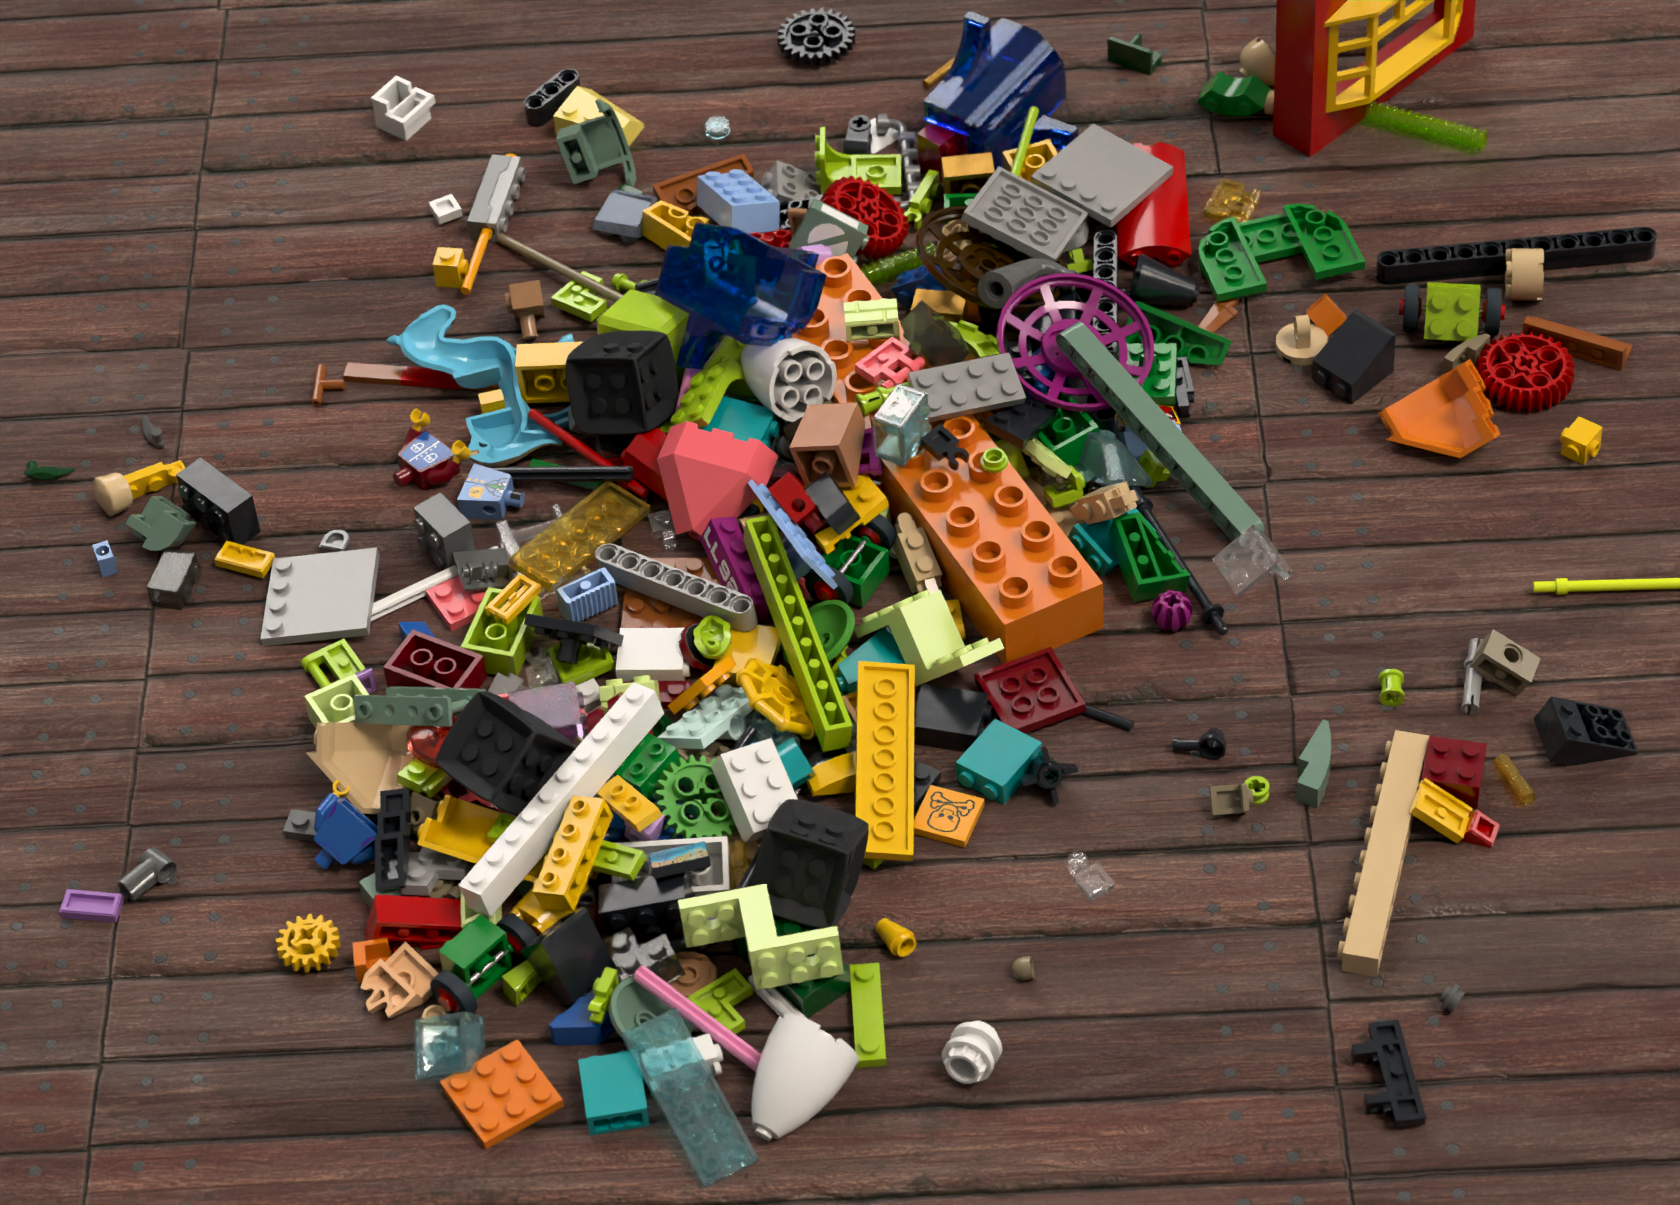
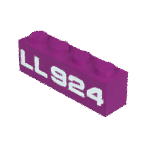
M735 517L710 519L700 541L721 586L749 596L753 600L758 623L764 622L770 610L745 547L744 536Z

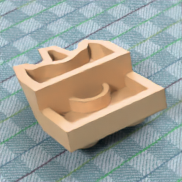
M404 942L385 962L380 958L364 974L361 989L374 991L365 1002L368 1011L373 1014L387 1007L385 1012L391 1018L425 1003L433 995L430 982L439 973L409 944Z

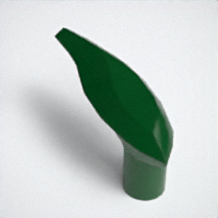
M31 460L27 463L28 470L24 474L36 480H50L75 472V468L38 467L37 463Z

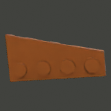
M743 153L653 185V192L658 201L661 200L689 211V216L701 210L697 205V176L706 175L707 172L726 174L730 173V170L738 169L745 171L746 174L753 178L754 170Z

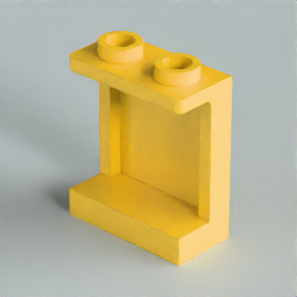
M756 625L755 628L747 632L730 628L732 636L731 646L724 656L715 660L713 668L728 656L736 665L728 671L730 677L720 686L742 687L736 682V674L744 669L747 660L750 658H758L763 663L774 665L778 650L782 651L783 647L776 627Z

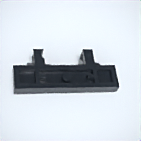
M1399 1019L1370 1022L1368 1025L1370 1039L1365 1040V1043L1352 1044L1350 1053L1353 1065L1356 1062H1363L1366 1065L1372 1062L1373 1066L1378 1065L1384 1087L1381 1088V1092H1378L1377 1095L1365 1093L1363 1103L1366 1114L1383 1113L1384 1115H1391L1395 1128L1425 1125L1426 1115Z

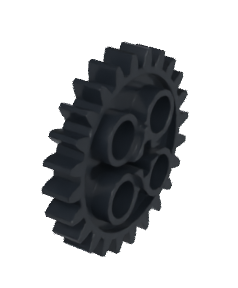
M811 8L810 13L801 10L800 16L793 13V19L786 18V24H780L781 30H778L777 37L778 47H780V52L785 54V58L791 57L792 63L800 60L801 66L808 62L810 67L814 63H818L822 67L823 62L832 65L833 59L841 61L840 55L847 57L848 51H852L853 45L856 43L855 28L852 21L848 22V16L842 17L841 12L833 14V9L824 12L823 8H820L819 12H815Z

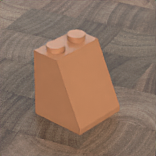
M858 402L807 406L789 447L805 487L825 471L828 472L839 487L856 486L866 424Z

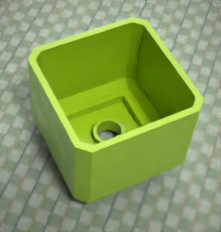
M630 289L596 319L598 335L612 331H657L665 333L672 347L678 383L683 380L694 335L693 310L687 303Z

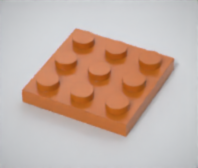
M518 1039L440 1081L441 1089L485 1150L564 1107L561 1096Z

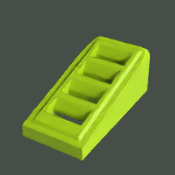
M528 960L502 976L504 994L515 1006L521 1004L542 981Z

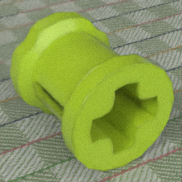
M1386 669L1379 674V683L1382 685L1379 700L1385 706H1398L1403 703L1405 693L1401 685L1404 682V675L1401 671Z

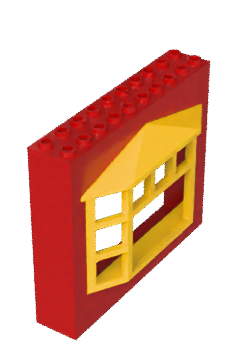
M1277 0L1273 135L1305 155L1312 157L1472 39L1474 35L1476 0H1416L1406 8V0ZM1434 1L1433 12L1377 52L1379 40ZM1394 5V16L1378 27L1379 15ZM1367 19V36L1338 43L1339 24ZM1366 47L1364 62L1356 68L1337 72L1339 53Z

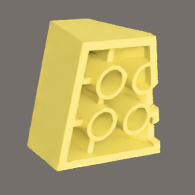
M580 86L574 89L553 116L557 138L559 129L603 116L602 112L599 113L595 102L597 99H600L609 104L615 111L629 146L644 128V123L593 90Z

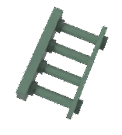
M391 686L386 688L387 695H354L355 723L452 726V717L458 718L471 698L479 691H486V689Z

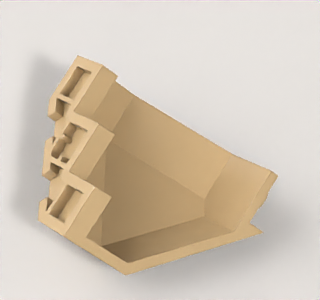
M317 722L314 733L316 751L307 752L306 754L333 783L336 780H341L340 785L337 787L341 792L350 786L347 799L361 813L377 814L381 813L380 791L407 788L397 783V774L431 745V726Z

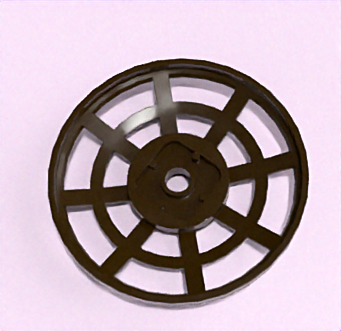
M968 206L947 207L930 214L922 222L916 239L918 255L923 265L936 280L958 296L977 305L1002 311L1003 308L997 309L988 306L981 300L978 292L971 289L974 287L978 288L979 280L986 272L1015 263L1011 258L1012 255L1019 261L1029 258L1024 253L1016 251L1012 246L995 240L988 234L979 233V229H974L969 225V232H956L945 236L936 225L946 221L961 220ZM929 230L940 241L936 249V257L927 254L924 249L923 240ZM965 239L971 240V245L965 246L962 250L954 244V242ZM981 241L996 245L1002 248L1003 250L1001 251L995 247L984 245ZM946 248L958 257L956 263L943 259V253ZM1059 257L1056 263L1064 267V264L1061 258ZM948 270L959 272L966 281L960 283ZM1060 286L1054 288L1052 294L1054 301L1059 298L1063 291ZM1032 293L1021 301L1024 302L1032 299L1039 302L1018 304L1011 313L1033 312L1039 307L1044 306L1041 294Z

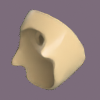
M110 473L94 478L93 489L96 500L109 516H114L131 507L133 503L131 488L122 474Z

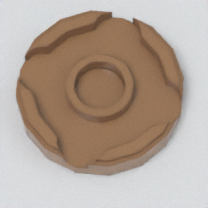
M695 951L675 954L676 957L670 961L668 958L663 962L659 970V977L686 998L717 980V969L710 962V958L705 954Z

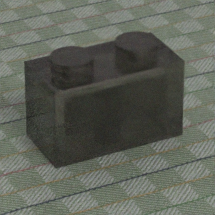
M172 549L164 550L147 586L151 606L175 610L183 609L186 600L191 598L195 581H198L201 576V565H198L196 553Z

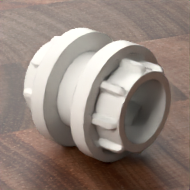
M981 1021L964 1022L959 1024L951 1034L950 1040L942 1051V1060L947 1072L955 1080L964 1084L981 1082L990 1076L994 1064L1001 1056L1002 1044L995 1029L987 1023Z

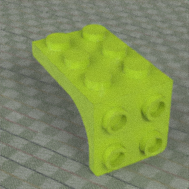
M820 127V135H815V149L820 150L815 151L816 169H820L816 170V186L821 185V195L824 194L828 186L836 179L840 180L842 177L848 178L849 176H853L855 179L861 176L863 181L870 179L872 184L878 183L879 188L886 189L889 195L901 194V154H842L829 146L826 140L825 127Z
M729 358L697 372L690 380V387L687 393L680 400L681 405L678 411L671 417V424L666 433L668 434L671 426L686 421L697 423L698 429L709 425L723 396L748 403L757 400L745 381L743 368L733 358Z

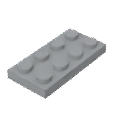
M1010 353L909 372L907 375L910 389L914 390L911 392L915 403L922 396L917 403V408L923 424L1023 404L1026 400Z

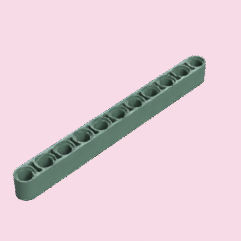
M1076 322L1056 335V343L1064 355L1236 546L1243 548L1265 533V528L1260 518L1085 324Z

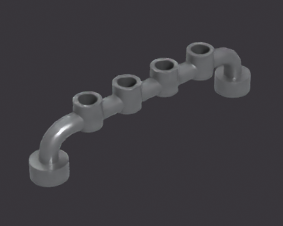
M887 113L876 114L877 133H887L888 128L895 129L898 132V144L901 149V163L904 168L903 174L904 180H906L908 200L901 202L900 197H894L893 199L895 202L900 201L899 208L907 211L910 207L911 198L921 182H916V180H920V166L913 165V163H917V148H910L915 145L914 132H908L905 124L901 121L888 118Z

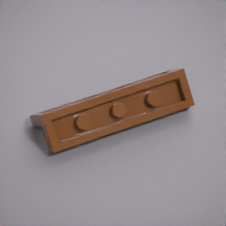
M1527 316L1523 322L1522 332L1524 335H1530L1533 332L1534 336H1540L1543 333L1544 339L1553 337V343L1561 342L1562 348L1566 347L1568 354H1571L1572 357L1622 371L1632 352L1633 345L1539 317Z

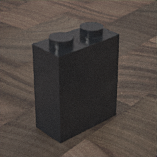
M922 683L914 709V744L966 752L987 728L985 727L986 722H991L993 706L989 705L988 693Z

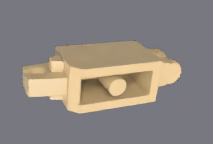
M1127 481L1101 487L1077 499L1078 504L1072 506V512L1077 520H1085L1087 525L1114 519L1136 508L1135 501L1138 498L1134 490H1129Z
M902 512V514L897 516V523H895L894 527L897 537L893 549L909 589L912 593H920L927 589L930 594L939 591L938 588L942 586L940 581L942 572L924 528H917L914 520H912L913 517L909 513Z

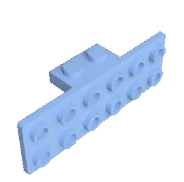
M751 479L748 482L749 486L786 536L782 543L797 581L812 568L834 590L838 586L832 578L835 576V573L825 563V559L816 551L817 548L806 537L807 534L791 519L763 483L758 486Z

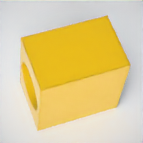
M501 389L478 394L482 414L505 408Z

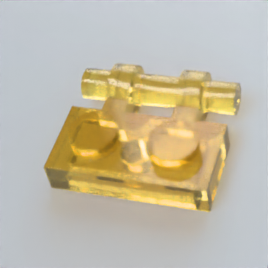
M1221 178L1204 208L1203 217L1216 221L1235 217L1237 223L1250 221L1253 215L1252 211L1258 207L1262 193L1257 188H1254L1251 192L1245 191V183ZM1238 203H1244V206H1238Z

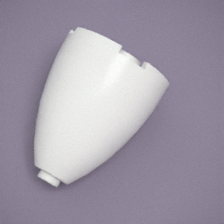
M765 337L753 341L741 353L740 366L743 368L745 381L751 392L766 408L787 421H796L803 417L808 405L822 404L824 400L828 399L830 401L833 396L837 381L836 366L824 349L817 345L792 337Z
M785 1013L783 1018H778L764 1046L756 1070L751 1105L752 1124L756 1128L754 1132L768 1141L771 1138L779 1139L793 1132L821 1111L841 1089L859 1061L857 1053L841 1038H838L835 1042V1039L830 1034L820 1030L821 1025L795 1014Z

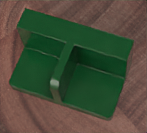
M1137 33L1130 42L1112 36L1107 40L1109 62L1150 76L1162 62L1161 53L1142 47V34Z

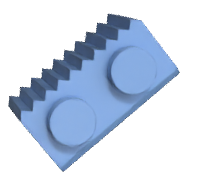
M605 567L555 589L557 592L558 609L566 620L581 622L585 618L588 619L589 616L593 617L594 614L603 612L609 607L612 608L613 605L618 604L615 580Z

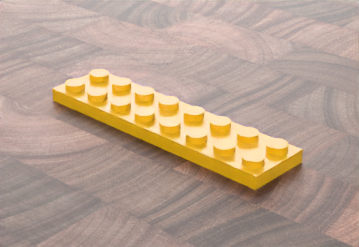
M858 661L855 816L869 824L868 842L864 858L912 861L915 665Z

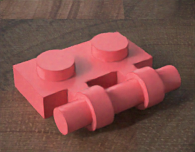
M892 336L855 364V372L874 385L883 379L885 382L880 387L888 389L903 384V381L907 379L908 373L919 371L925 365V361L920 356L914 360L910 359L912 357V349ZM897 367H901V368H902V369H901L900 371H898L897 373H895V372L893 371V370H895Z

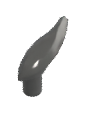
M143 416L142 426L146 438L154 446L164 448L165 440L161 428L153 425L147 416Z

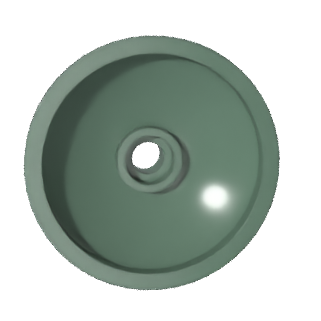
M634 977L627 978L619 983L610 996L609 1015L612 1024L619 1035L637 1050L646 1053L690 1039L693 1024L634 981Z

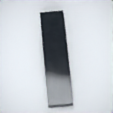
M409 788L380 791L381 813H377L378 835H375L376 891L405 888L410 851L411 791Z

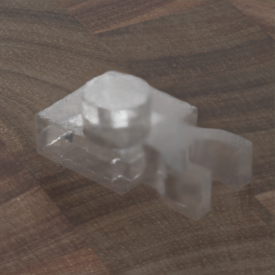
M544 645L538 647L540 652L537 657H534L530 652L525 654L526 660L531 664L525 671L529 688L533 692H540L559 682L555 663L549 657V651Z

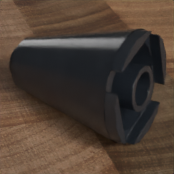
M1139 254L1127 295L1134 303L1139 301L1147 305L1189 307L1191 302L1196 303L1200 288L1195 287L1196 281L1147 255Z

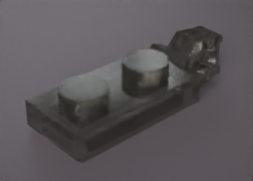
M1023 456L1029 476L1040 486L1051 485L1058 492L1068 489L1065 477L1059 474L1053 477L1042 470L1040 465L1032 461L1030 456Z

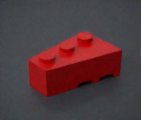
M375 895L364 931L365 941L387 938L390 951L393 950L394 952L404 942L411 947L421 946L422 951L442 948L447 941L452 940L463 930L461 928V900Z

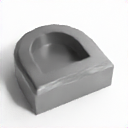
M343 530L328 532L319 545L320 553L348 551L351 545L349 535Z

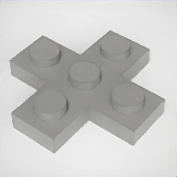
M422 847L420 852H409L406 886L401 888L402 895L429 896L439 879L463 880L473 869L475 863L426 847Z

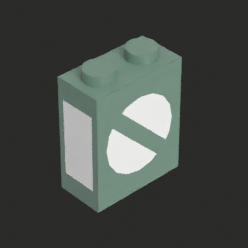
M813 198L790 241L788 249L795 252L797 247L823 244L824 246H829L833 256H841L848 253L856 263L858 257L855 254L858 249L863 250L870 238V236L866 235L868 225Z

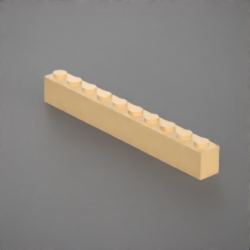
M1395 730L1393 741H1387L1385 758H1388V762H1382L1380 779H1383V784H1377L1375 801H1378V805H1372L1369 823H1373L1372 828L1367 827L1364 845H1368L1367 850H1361L1359 867L1363 869L1362 873L1356 872L1354 890H1357V894L1350 896L1348 912L1352 913L1351 918H1345L1343 935L1346 936V941H1340L1337 958L1342 959V971L1372 977L1378 976L1414 818L1409 812L1415 793L1419 789L1418 784L1421 782L1429 735Z

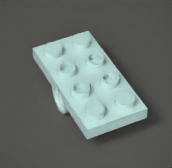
M720 686L715 689V693L710 697L701 700L697 707L684 713L683 718L669 725L666 731L657 738L677 748L705 749L716 739L739 740L746 730L745 716L752 711L748 706L749 700L742 687Z

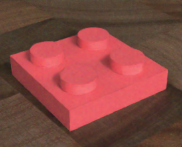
M456 576L426 590V595L452 632L473 621L487 589L464 591L460 577Z

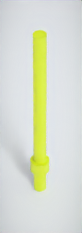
M1555 578V581L1533 582L1534 593L1555 592L1556 595H1567L1568 592L1680 589V578L1580 581Z

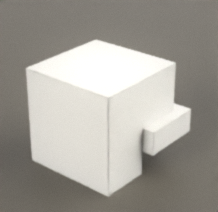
M395 76L371 97L376 127L406 141L431 119L429 108L435 104L434 95L416 87L412 90L411 82Z

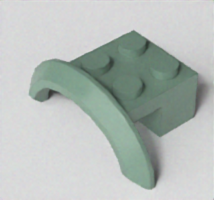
M597 99L595 101L599 113H603V116L558 130L556 141L572 182L576 184L597 177L598 170L623 162L626 183L634 187L636 171L624 131L613 108L604 101Z

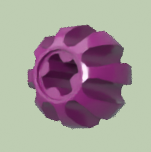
M1172 590L1160 593L1154 599L1151 608L1153 620L1158 624V627L1163 630H1171L1172 632L1178 631L1179 628H1184L1190 622L1193 612L1191 602L1186 598V595L1180 591L1175 592Z

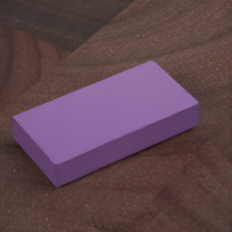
M67 889L59 913L61 918L117 923L124 898L119 893Z

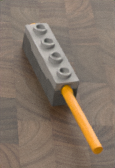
M492 154L468 217L467 224L470 240L478 241L460 289L461 293L468 295L471 291L488 241L497 242L498 236L507 231V219L513 214L514 200L518 199L520 184L525 181L526 169L522 167L521 157H517L514 154H507L505 156Z

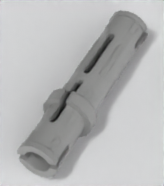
M1473 638L1468 642V657L1464 662L1466 674L1461 711L1467 714L1468 706H1471L1470 715H1475L1479 712L1482 674L1470 667L1477 650L1478 638Z

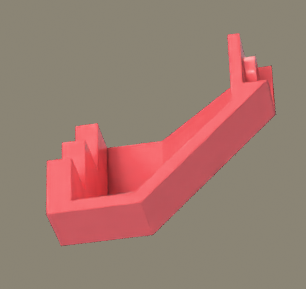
M689 421L671 426L657 461L676 535L688 532L691 538L700 541L710 519L733 516L737 519L757 498L748 482L752 479L758 486L761 483L766 486L778 455L760 440L749 438L748 442L734 438V433L713 428L712 432L698 429L697 423Z

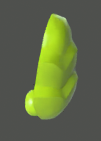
M709 615L694 629V643L702 656L708 659H717L727 653L732 642L730 623L722 620L717 615Z

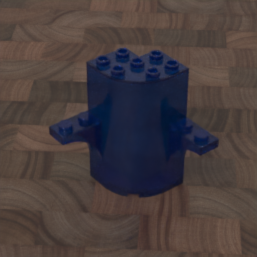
M969 11L964 16L962 38L952 66L944 79L923 101L924 120L967 136L968 155L992 152L994 170L998 166L1003 168L1002 152L1018 148L1028 111L1032 106L1037 107L1039 112L1029 145L1050 139L1054 148L1064 149L1078 137V127L1049 117L1066 98L1064 62L1053 46L1036 29H1031L1002 17L991 28L989 18Z
M697 222L694 225L689 247L667 246L655 291L656 296L689 314L676 365L682 368L703 370L712 348L727 335L742 344L773 346L777 341L792 338V335L799 329L803 330L816 312L827 276L825 273L815 269L819 254L813 251L771 246L736 227Z

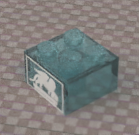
M898 383L873 417L876 457L901 466H905L911 457H915L921 438L929 433L932 428L929 424L930 405H928V393Z

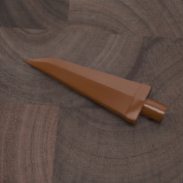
M1233 298L1219 302L1216 300L1198 326L1215 333L1228 321L1237 316L1238 311L1234 307L1239 302V299Z

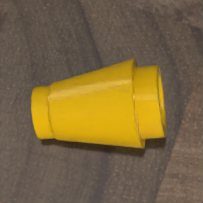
M883 918L877 923L876 932L893 955L905 957L913 952L916 947V939L912 931L890 921L888 918Z

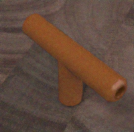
M319 364L316 367L311 404L314 406L321 405L323 390L345 389V381L343 379L325 380L327 367L323 364Z

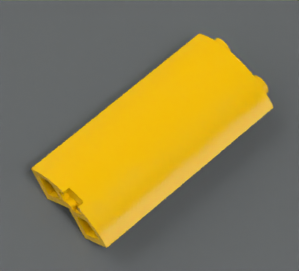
M446 794L444 800H441L438 805L437 821L427 817L425 823L421 824L418 830L419 840L417 845L477 864L494 844L490 842L487 834L500 812ZM544 856L529 871L524 880L534 883L538 879L543 868ZM590 871L581 895L588 890L589 885L587 884L589 879L595 880L600 872Z

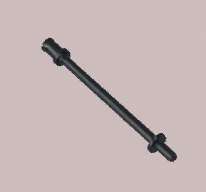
M1136 483L1129 484V490H1134L1138 498L1135 501L1136 509L1156 530L1160 537L1159 541L1166 550H1171L1175 555L1174 560L1183 570L1186 569L1190 574L1187 586L1203 609L1201 615L1202 622L1206 625L1213 624L1218 634L1226 635L1228 627L1222 620L1223 607L1219 604L1213 605L1152 513L1153 503L1151 500L1144 496L1139 485Z

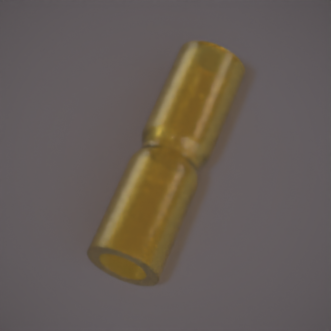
M1506 753L1498 755L1493 760V765L1505 782L1509 784L1517 799L1523 806L1533 803L1537 796L1525 778L1520 775V771Z

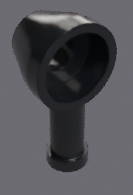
M1211 728L1199 740L1173 738L1172 749L1173 752L1198 751L1205 759L1218 760L1225 754L1226 740L1220 729Z

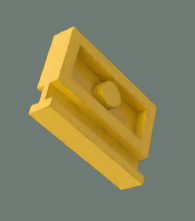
M1424 778L1418 784L1419 789L1415 793L1409 813L1455 843H1458L1464 837L1470 818L1468 816L1472 812V808Z

